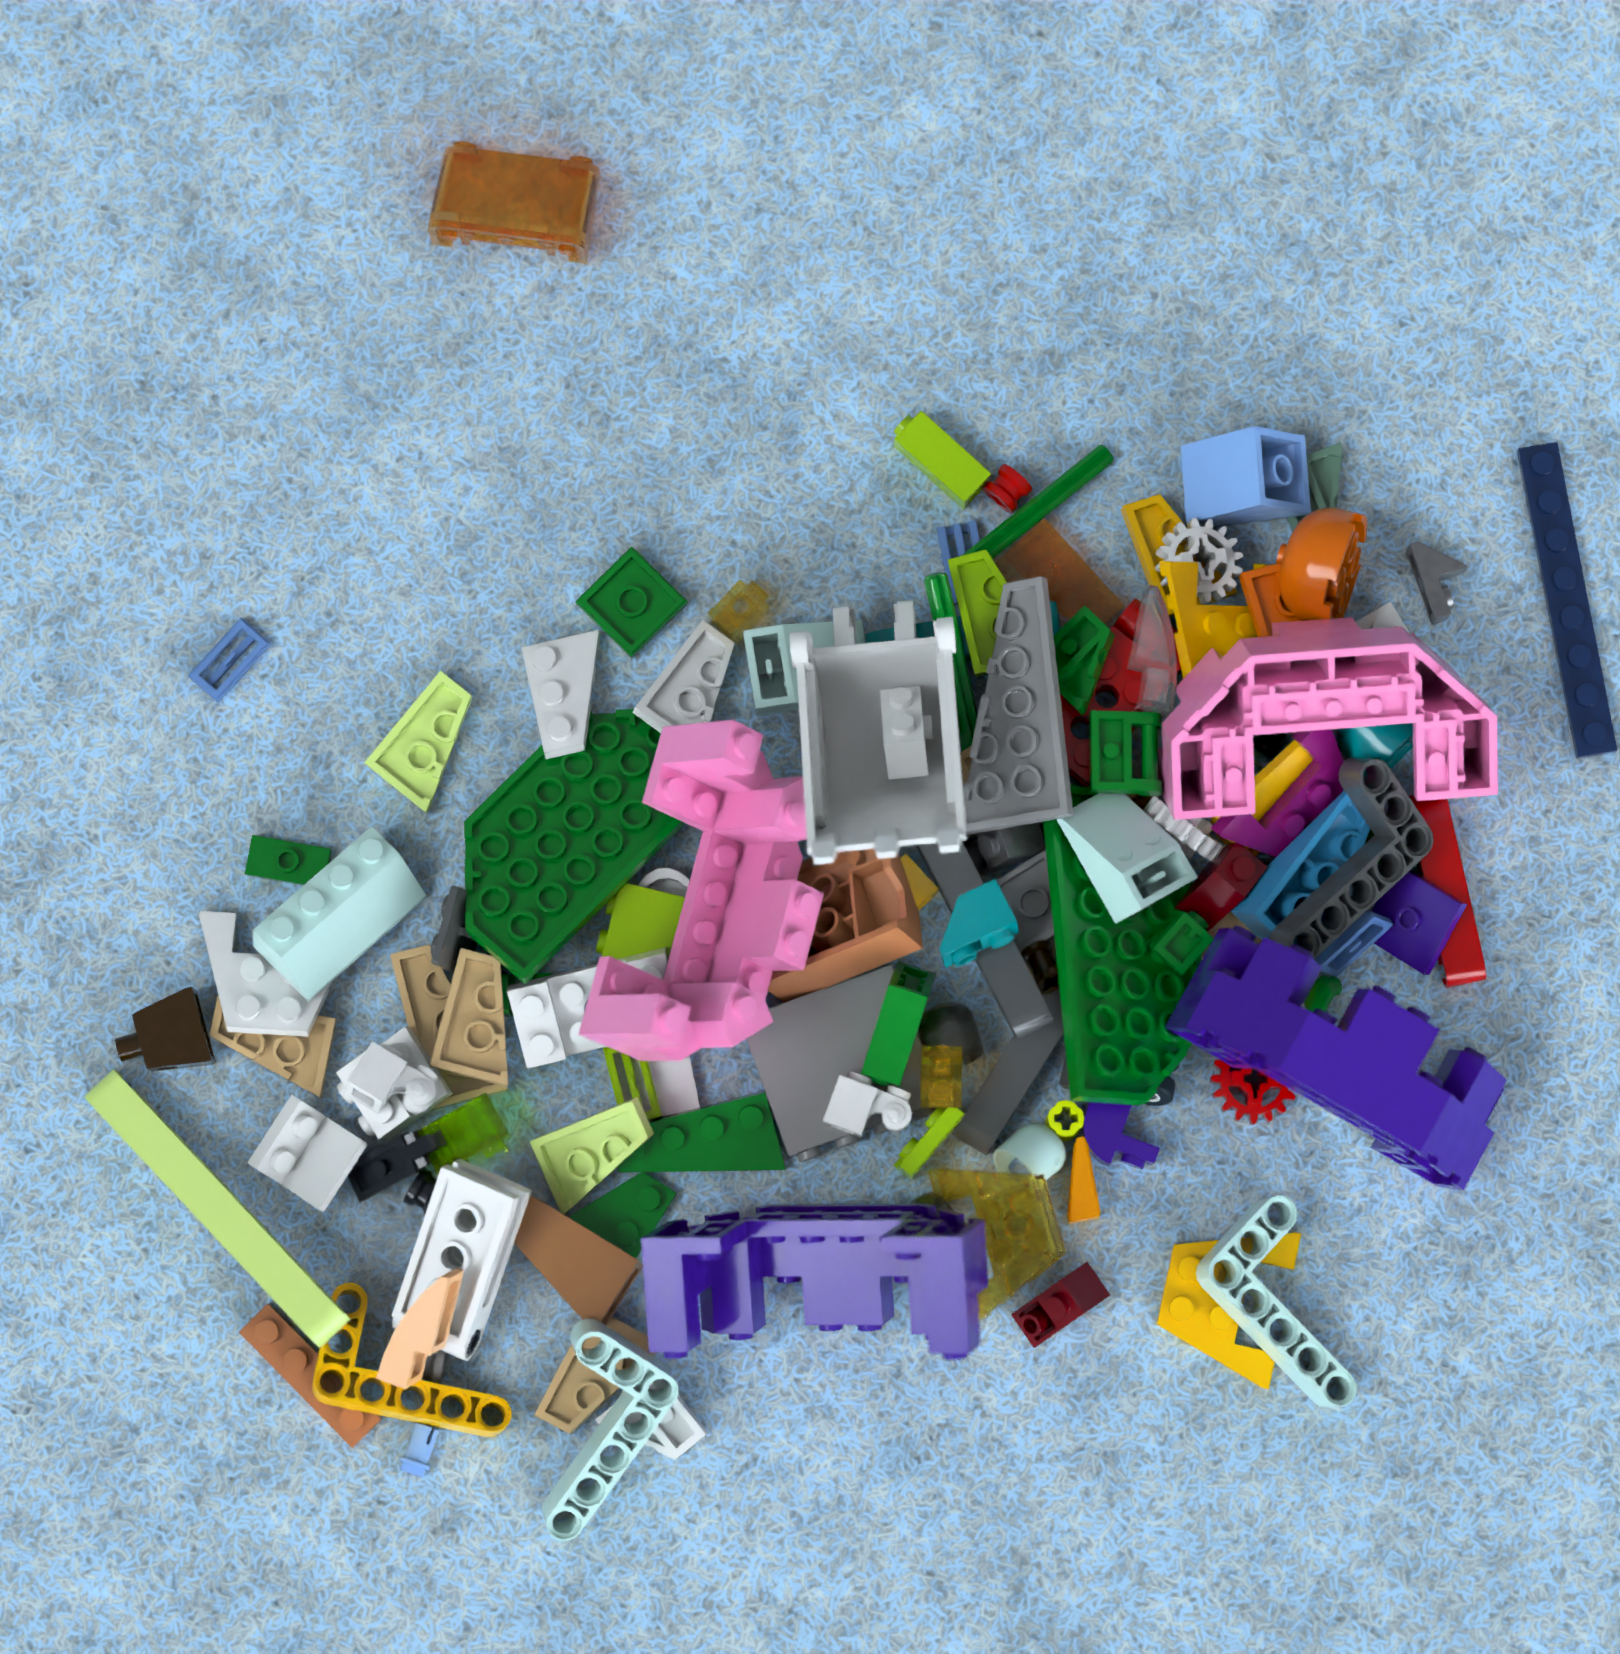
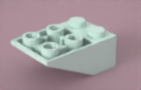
M855 620L857 644L865 643L862 620ZM833 621L781 624L743 630L756 717L799 710L797 668H793L790 632L807 631V633H811L813 648L834 646Z
M1099 793L1073 807L1074 816L1057 819L1115 924L1198 878L1179 843L1126 794Z

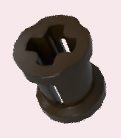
M1046 940L1033 942L1020 953L1041 994H1049L1059 989L1057 962L1052 955L1053 948Z

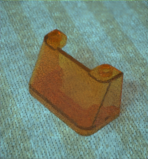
M456 141L453 143V146L445 148L428 223V233L432 245L452 247L453 240L460 238L462 245H470L471 241L542 249L547 250L549 256H556L558 249L559 253L569 255L568 262L588 264L601 175L600 169L593 165L592 159L583 156H571L570 160L476 149L477 146L475 144L464 141Z

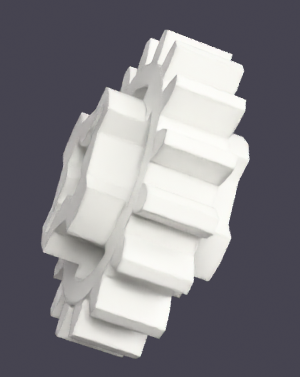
M1192 518L1188 522L1187 528L1179 522L1173 528L1174 534L1167 532L1162 538L1166 546H1160L1155 555L1163 558V561L1194 562L1193 558L1196 556L1198 560L1197 597H1199L1201 604L1207 605L1211 601V595L1218 602L1226 596L1225 590L1231 592L1235 588L1237 583L1232 578H1238L1243 572V569L1236 566L1235 563L1243 558V553L1233 552L1232 547L1238 540L1237 538L1227 540L1224 537L1227 527L1223 526L1218 531L1213 530V520L1208 519L1200 527L1197 518ZM1186 540L1184 545L1185 552L1175 556L1179 543ZM1160 562L1155 567V570L1160 572ZM1200 562H1205L1206 566L1202 568ZM1223 568L1219 581L1213 584L1214 572ZM1167 576L1161 581L1162 586L1168 585Z
M1153 796L1143 809L1147 815L1154 819L1158 825L1179 843L1184 854L1190 859L1198 852L1210 861H1214L1225 847L1210 834L1212 831L1211 827L1213 826L1211 822L1205 818L1174 820L1165 801L1158 796Z

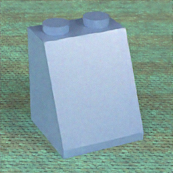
M1253 426L1180 445L1186 523L1192 518H1197L1199 525L1203 526L1208 519L1213 520V526H1226L1311 513L1304 435Z

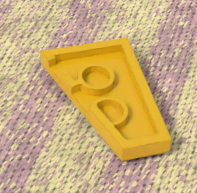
M1161 494L1124 505L1120 510L1160 616L1166 619L1175 616L1174 610H1169L1166 595L1170 594L1169 586L1161 585V581L1166 576H1161V572L1155 570L1157 564L1164 559L1155 554L1160 546H1166L1162 538L1167 532L1174 534L1173 528L1179 522L1184 523ZM1186 540L1179 543L1175 556L1185 552L1184 545ZM1196 556L1193 558L1194 562H1198ZM1200 562L1202 568L1206 566L1205 562ZM1218 571L1214 572L1213 584L1218 582L1221 577ZM1235 588L1231 592L1225 590L1226 596L1223 599L1236 595L1238 591ZM1211 595V601H1210L1208 604L1217 602V601L1212 597V595ZM1197 597L1196 604H1201L1199 597Z

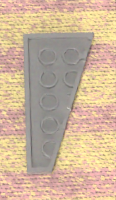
M1042 576L1004 583L994 630L997 636L993 656L988 660L986 673L989 676L985 695L982 694L972 740L969 755L972 761L968 781L963 786L966 810V835L1074 816L1048 582Z

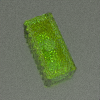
M487 1093L481 1094L417 1131L420 1138L438 1130H441L447 1145L428 1154L438 1175L441 1167L447 1164L452 1166L453 1162L458 1159L469 1162L481 1154H484L486 1159L497 1155L507 1148L505 1141L512 1137Z

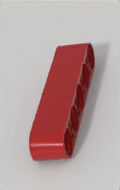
M1409 795V798L1433 833L1431 850L1416 864L1418 875L1467 904L1438 958L1439 965L1443 964L1446 978L1442 979L1445 988L1486 980L1484 957L1448 800L1417 801L1414 795Z

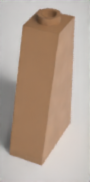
M530 1195L514 1243L582 1320L595 1319L607 1326L642 1269L643 1264L533 1195Z

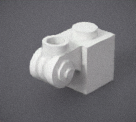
M371 1042L347 1080L344 1094L379 1114L389 1097L400 1093L404 1095L403 1105L405 1109L413 1114H421L431 1107L436 1093L434 1083L438 1077L431 1069L423 1065H417L415 1069L407 1065V1061L402 1059L401 1053L393 1047L385 1044L379 1046Z
M850 1072L848 1078L839 1075L823 1119V1124L861 1138L868 1119L872 1115L881 1114L883 1125L888 1130L901 1131L911 1121L912 1112L909 1105L911 1093L893 1086H888L886 1092L878 1090L871 1086V1078L855 1072Z

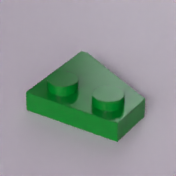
M1085 605L1054 635L1060 694L1081 715L1087 711L1115 634Z
M641 1172L578 1210L569 1218L632 1257L637 1258L642 1250L641 1238L655 1230L677 1193L646 1173Z

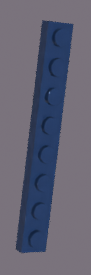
M1553 442L1518 448L1517 456L1576 759L1616 753L1618 750L1558 443Z

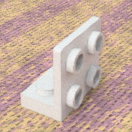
M291 1095L247 1163L323 1212L358 1161L367 1143L313 1107Z

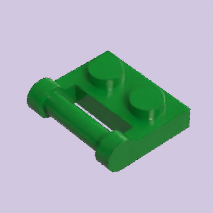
M1090 711L1089 793L1139 794L1141 796H1158L1162 794V781L1158 780V729L1161 728L1160 713ZM1131 727L1142 729V779L1132 778Z

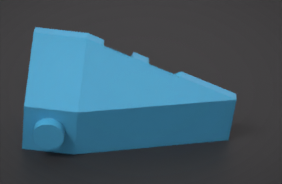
M1345 791L1267 866L1246 897L1231 910L1261 940L1264 937L1269 939L1273 929L1365 844L1370 827ZM1325 910L1322 912L1321 916L1322 923L1324 922L1326 916ZM1297 936L1294 938V945H1297Z

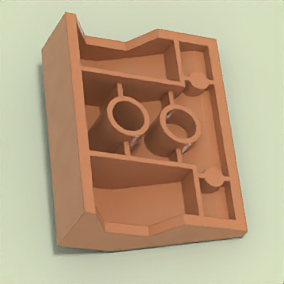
M874 848L837 852L833 863L814 864L813 857L802 861L797 881L824 893L804 970L773 971L768 991L785 1003L815 991L826 989L923 948L919 911L899 853L896 857L877 859Z

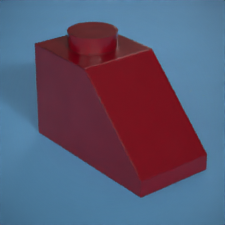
M1236 842L1225 845L1217 858L1207 863L1174 909L1185 911L1187 914L1190 910L1194 911L1207 922L1209 927L1206 931L1209 932L1246 897L1267 866L1243 845Z

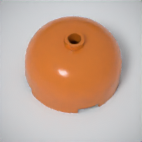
M1334 507L1315 510L1296 525L1288 543L1281 544L1276 559V564H1281L1279 590L1284 605L1289 612L1296 615L1297 619L1306 621L1344 618L1361 564H1359L1361 548L1357 547L1358 542L1364 543L1366 541V515Z

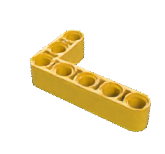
M344 1283L334 1290L331 1298L336 1303L340 1296L352 1295L358 1300L359 1309L353 1313H346L351 1320L336 1333L345 1335L350 1340L351 1348L347 1352H334L328 1342L322 1348H319L312 1381V1391L320 1402L483 1437L498 1436L506 1429L511 1420V1408L504 1398L423 1380L404 1389L376 1379L378 1371L355 1367L367 1309V1295L365 1290L355 1283ZM326 1374L337 1375L342 1381V1389L336 1393L325 1392L321 1388L320 1379ZM367 1382H374L381 1387L382 1398L375 1402L367 1401L362 1397L360 1387ZM408 1390L418 1392L422 1398V1406L416 1410L405 1408L401 1402V1394ZM446 1399L457 1400L462 1406V1415L457 1418L445 1416L441 1410V1402ZM486 1407L497 1408L501 1412L502 1423L498 1426L486 1425L481 1418L482 1409Z

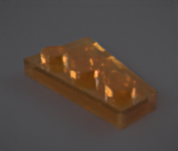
M1045 518L995 562L1007 583L1040 576L1046 578L1049 600L1057 602L1058 612L1069 619L1085 605L1106 625L1125 608L1123 603Z

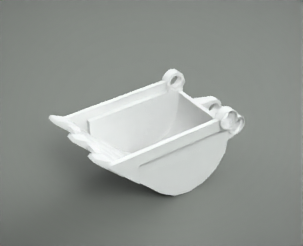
M913 600L897 601V604H894L896 621L894 622V641L857 644L854 608H849V606L833 607L834 646L813 648L811 633H807V631L790 632L793 668H797L808 855L812 854L814 864L833 863L837 852L874 848L877 859L896 857L900 846L937 843L940 853L959 851L962 840H966V810L963 795L953 653H956L953 617L936 618V621H933L935 637L917 638ZM920 686L924 715H931L934 739L926 740L929 776L888 780L883 743L880 690Z

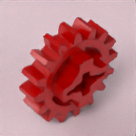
M1215 1060L1213 1066L1220 1070V1074L1211 1076L1209 1082L1219 1084L1220 1089L1216 1090L1212 1097L1224 1098L1226 1102L1220 1110L1225 1112L1233 1108L1235 1110L1234 1121L1238 1122L1245 1114L1249 1117L1250 1125L1256 1124L1258 1115H1262L1267 1123L1273 1120L1272 1110L1275 1109L1278 1113L1283 1114L1287 1111L1282 1103L1283 1099L1293 1101L1296 1097L1286 1086L1255 1069L1257 1076L1264 1078L1265 1083L1257 1087L1253 1098L1254 1090H1252L1251 1084L1244 1082V1078L1251 1074L1252 1069L1243 1068L1241 1071L1228 1072L1230 1065L1221 1060ZM1229 1088H1237L1245 1097L1246 1105L1238 1102L1232 1096ZM1268 1089H1280L1278 1095L1271 1103L1261 1107L1263 1094Z

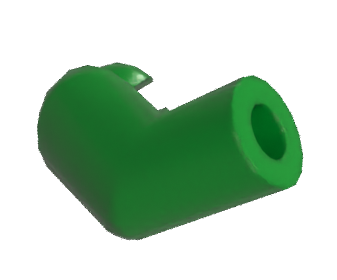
M1324 975L1316 979L1304 1000L1305 1009L1313 1012L1317 1008L1328 1013L1327 1007L1336 995L1341 994V981L1333 975Z

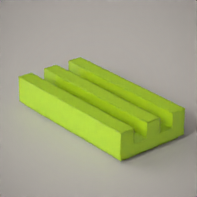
M604 1047L603 1052L618 1105L625 1102L613 1054L619 1053V1051ZM621 1053L632 1099L638 1097L642 1105L631 1058ZM639 1060L652 1109L645 1112L648 1120L661 1118L662 1114L648 1061Z

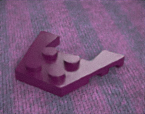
M1332 729L1294 733L1292 738L1313 760L1259 821L1251 814L1221 816L1211 829L1224 839L1277 857L1344 791L1339 781V770L1344 761Z

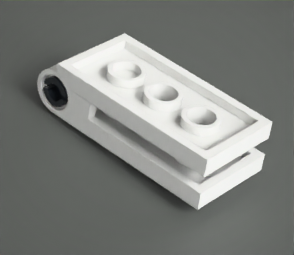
M462 1159L454 1161L452 1166L447 1164L441 1167L392 1313V1317H394L393 1329L397 1328L408 1309L428 1287L444 1274L459 1268L464 1270L446 1347L441 1350L464 1361H468L474 1355L485 1330L532 1192L531 1189Z

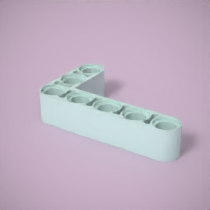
M1278 1195L1259 1199L1202 1258L1196 1269L1197 1281L1315 1404L1326 1408L1346 1406L1353 1401L1357 1391L1356 1381L1352 1375L1251 1272L1293 1227L1298 1214L1295 1204L1286 1196ZM1271 1204L1278 1209L1280 1215L1276 1225L1272 1224L1267 1216V1211ZM1244 1233L1248 1234L1253 1242V1248L1249 1254L1242 1250L1240 1244ZM1217 1262H1220L1226 1270V1278L1222 1283H1219L1213 1274V1269ZM1246 1291L1251 1293L1254 1298V1307L1250 1312L1246 1311L1242 1306V1296ZM1274 1320L1279 1322L1282 1327V1336L1278 1341L1274 1340L1270 1333V1326ZM1303 1349L1310 1355V1365L1306 1370L1301 1368L1298 1361L1299 1354ZM1331 1378L1336 1381L1339 1389L1334 1399L1330 1398L1326 1389L1327 1383Z
M583 1319L573 1326L570 1340L575 1353L581 1363L624 1391L542 1505V1515L549 1534L554 1539L560 1541H569L580 1534L672 1407L679 1393V1387L672 1371L664 1362L595 1319ZM591 1336L601 1338L599 1344L592 1349L581 1347L583 1341ZM620 1359H634L633 1364L625 1370L615 1368ZM656 1379L667 1380L665 1386L658 1391L648 1389L649 1385ZM630 1413H643L642 1418L636 1423L628 1424L624 1422ZM606 1446H619L618 1451L612 1456L600 1455ZM585 1478L596 1479L590 1488H577L578 1483ZM561 1511L572 1512L571 1516L563 1522L553 1520L554 1516Z

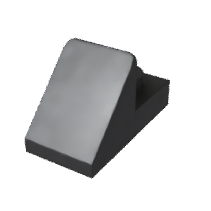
M1418 541L1411 543L1406 550V554L1431 625L1446 621L1451 615L1450 609L1454 608V602L1448 586H1441L1440 581L1464 574L1468 566Z

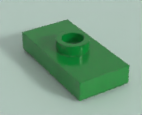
M252 835L245 875L304 885L330 863L332 850L330 848Z

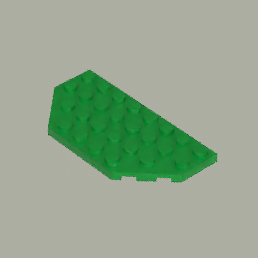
M634 709L616 710V713L592 714V711H590L585 751L546 759L543 746L541 745L464 821L465 890L467 891L466 932L524 984L686 824L642 803L661 733L632 713Z
M1070 785L1073 807L1099 794L1089 793V787ZM1057 819L1043 821L1070 1100L1142 1105L1150 1101L1158 1091L1157 1087L1167 1076L1171 1075L1192 1046V1043L1166 1029L1165 1026L1201 962V955L1183 975H1179L1149 947L1173 921L1170 916L1193 881L1115 924Z

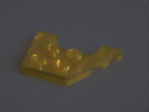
M945 1167L927 1170L937 1206L971 1196L977 1217L985 1220L986 1249L994 1278L988 1279L989 1285L978 1294L979 1321L985 1320L991 1315L990 1312L1015 1296L1014 1293L1026 1283L1032 1282L1067 1254L1044 1174L1003 1171L986 1172L974 1169L957 1170Z

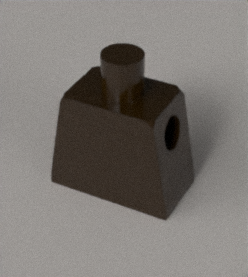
M193 987L178 991L132 1014L136 1033L115 1038L117 1052L122 1062L143 1056L146 1068L151 1072L216 1064L197 991Z

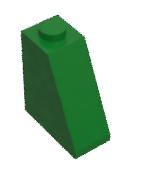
M900 961L897 962L861 1074L869 1076L872 1082L882 1086H891L892 1084L900 1086L934 983L935 972Z

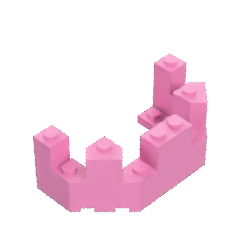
M1352 617L1272 623V636L1239 639L1224 656L1212 647L1174 688L1181 703L1162 722L1163 748H1158V780L1162 781L1161 795L1174 820L1255 814L1253 735L1413 723L1414 797L1417 801L1498 795L1496 714L1485 700L1469 687L1445 660L1413 632L1409 634L1403 627L1360 629Z
M735 720L662 727L642 803L703 831L663 979L611 956H600L579 1035L640 1061H681L701 1048H732L773 1022L765 1001L773 971L804 970L824 893L797 881L803 859L797 841L807 839L803 776L773 779L765 755L760 751L763 734Z

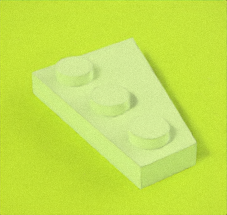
M440 670L364 762L366 766L426 814H428L472 701L471 694Z
M638 1097L536 1137L530 1141V1144L559 1210L562 1214H565L654 1133Z

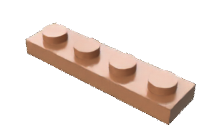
M267 1303L239 1331L255 1350L351 1448H354L382 1420L376 1414L324 1404L314 1396L312 1381L318 1353L270 1304ZM326 1374L320 1379L321 1388L325 1392L336 1393L342 1389V1381L337 1375Z

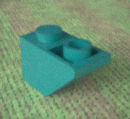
M996 879L958 896L939 948L945 968L953 964L957 967L963 966L974 960L978 952L990 946L993 949L1003 947L1014 939L1013 935L1019 933L1017 920Z

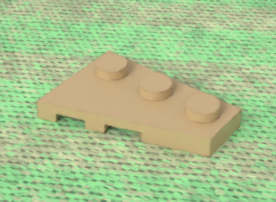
M217 996L210 1037L322 1099L337 1025L336 1018L318 1015L308 1037L227 1032L220 999Z
M611 1317L607 1324L609 1328L654 1356L657 1353L649 1352L648 1335ZM591 1336L583 1341L581 1347L592 1349L599 1344L601 1338ZM571 1344L534 1415L572 1435L620 1387L581 1363ZM620 1359L615 1368L625 1370L633 1364L634 1359Z

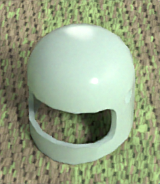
M1031 1123L1022 1126L999 1146L993 1154V1160L997 1172L1007 1189L1018 1198L1028 1199L1041 1189L1051 1175L1057 1174L1062 1169L1066 1160V1149L1061 1138L1051 1128L1044 1124ZM1015 1158L1023 1163L1034 1180V1189L1018 1182L1009 1172V1164Z

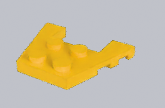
M1160 561L1161 576H1167L1170 594L1166 595L1168 609L1174 610L1178 632L1174 633L1183 679L1212 647L1224 656L1239 639L1257 637L1248 606L1196 604L1198 562ZM1253 564V570L1273 564Z
M1286 1233L1260 1263L1294 1270L1301 1233ZM1251 1237L1241 1238V1248L1245 1253L1249 1254L1253 1248ZM1219 1240L1173 1245L1156 1325L1253 1382L1260 1388L1268 1390L1274 1361L1263 1350L1235 1344L1238 1324L1197 1281L1196 1269L1199 1262ZM1217 1262L1214 1266L1213 1274L1219 1283L1225 1280L1226 1270L1220 1262ZM1244 1293L1243 1296H1242V1305H1243V1300H1244L1245 1293Z

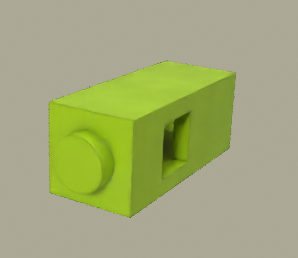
M920 411L914 418L910 415L906 416L895 428L894 433L897 436L894 438V448L963 510L983 490V486L991 480V473L924 412Z

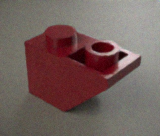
M1086 1262L1012 1313L1011 1316L1033 1348H1035L1109 1297L1110 1293L1089 1263Z

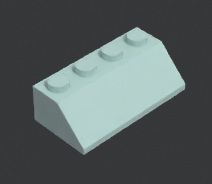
M371 826L253 929V947L309 1002L425 900L426 894L400 853Z

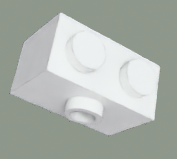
M920 686L880 690L883 743L888 780L929 776L926 740L934 739L931 715H924Z

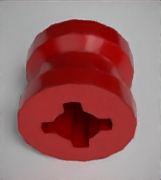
M1003 464L998 469L996 479L988 481L982 488L991 500L1010 514L1017 509L1018 500L1022 496H1028L1033 490L1032 486L1021 474L1006 464Z

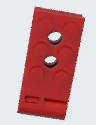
M1137 598L1128 605L1110 628L1115 637L1087 711L1081 715L1060 694L1069 776L1083 787H1089V738H1076L1070 728L1076 723H1084L1089 726V713L1091 710L1149 712L1181 673L1174 633L1178 632V630ZM1101 692H1108L1115 697L1117 704L1111 708H1103L1098 705L1095 696ZM1131 727V734L1137 727Z

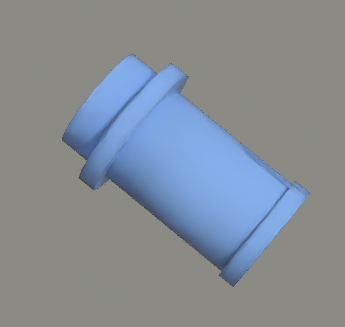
M415 1423L405 1456L399 1458V1461L402 1462L400 1470L423 1478L425 1470L430 1471L431 1467L427 1466L440 1431Z

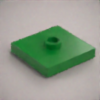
M631 546L575 603L633 659L688 604V601Z

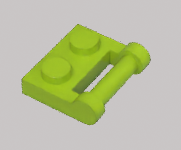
M952 1103L949 1106L947 1104H944L942 1107L939 1106L924 1124L929 1128L919 1141L913 1137L898 1154L899 1158L893 1166L912 1181L919 1172V1169L952 1130L957 1127L964 1117V1113Z

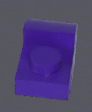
M1088 1103L1084 1115L1082 1135L1086 1138L1090 1154L1105 1166L1109 1167L1111 1165L1115 1152L1122 1154L1120 1162L1138 1169H1143L1145 1163L1153 1165L1156 1161L1159 1147L1122 1134L1132 1105Z

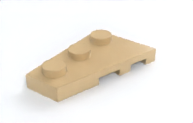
M461 948L429 1066L509 1087L500 962L493 956Z

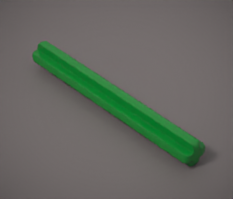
M1104 445L1097 446L963 555L987 550L992 559L1108 467L1114 460L1111 452Z
M935 572L925 576L924 582L933 621H936V618L953 617L956 653H953L959 742L961 751H964L972 745L978 713L948 575L943 572Z

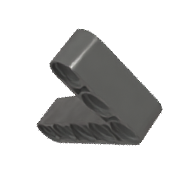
M1351 757L1344 761L1339 770V781L1342 788L1366 821L1374 836L1273 929L1270 934V940L1290 948L1294 938L1297 936V946L1313 954L1314 960L1431 850L1433 833L1389 766L1382 760ZM1366 769L1367 778L1366 781L1363 782V773ZM1386 801H1387V802H1388V809H1387V812H1386V814H1385V812H1384V806H1385V803H1386ZM1407 833H1409V841L1406 845L1405 838ZM1381 858V867L1378 871L1377 864L1379 859ZM1353 884V894L1350 897L1349 890ZM1325 910L1326 916L1324 922L1322 923L1321 916L1322 912Z

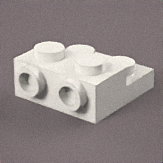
M403 1027L382 1044L389 1045L400 1052L402 1059L407 1061V1065L414 1069L417 1065H423L437 1075L438 1078L434 1083L436 1093L431 1107L426 1112L413 1114L407 1111L403 1105L404 1095L400 1093L391 1095L379 1114L344 1094L347 1080L366 1051L336 1072L341 1080L337 1084L339 1093L349 1104L356 1103L363 1114L358 1118L359 1124L370 1137L376 1135L381 1140L392 1139L453 1094L438 1069L429 1066L431 1059L411 1027Z

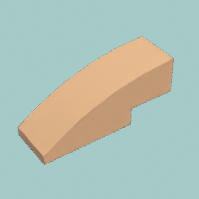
M455 1268L441 1276L408 1309L388 1343L376 1379L404 1389L422 1379L427 1355L431 1356L446 1347L464 1270Z

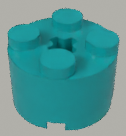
M1413 723L1340 728L1337 731L1340 734L1336 740L1339 750L1347 759L1351 757L1379 759L1384 761L1390 769L1413 748V743L1410 741L1413 736ZM1365 769L1363 775L1367 778V772Z

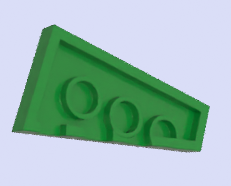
M765 1090L650 1120L649 1124L654 1134L617 1167L619 1173L786 1170Z

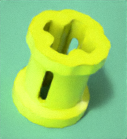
M1059 1101L1050 1109L1046 1116L1045 1125L1051 1128L1061 1138L1062 1142L1070 1141L1077 1136L1082 1128L1084 1114L1082 1109L1073 1101ZM1061 1112H1067L1068 1119L1075 1120L1074 1123L1070 1124L1068 1130H1062L1061 1123L1054 1121V1119L1059 1118Z

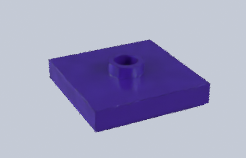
M1410 870L1375 903L1372 912L1390 918L1394 924L1374 944L1423 975H1430L1467 904Z

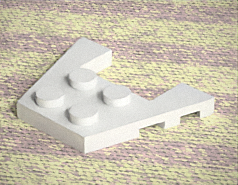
M200 911V922L227 1032L308 1037L329 993L331 983L308 1002L261 954L234 953L237 926L236 913Z

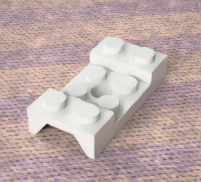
M665 947L617 960L663 979L668 963V955ZM598 964L529 980L526 984L521 982L508 986L507 993L527 1069L566 1060L569 1055L607 1047L579 1035L585 1012V1003L589 998Z

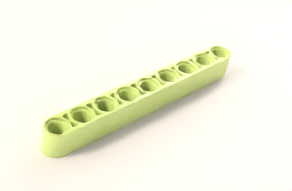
M113 1068L84 1096L85 1099L319 1348H322L351 1320L350 1317L134 1088L132 1089L122 1079L123 1076Z

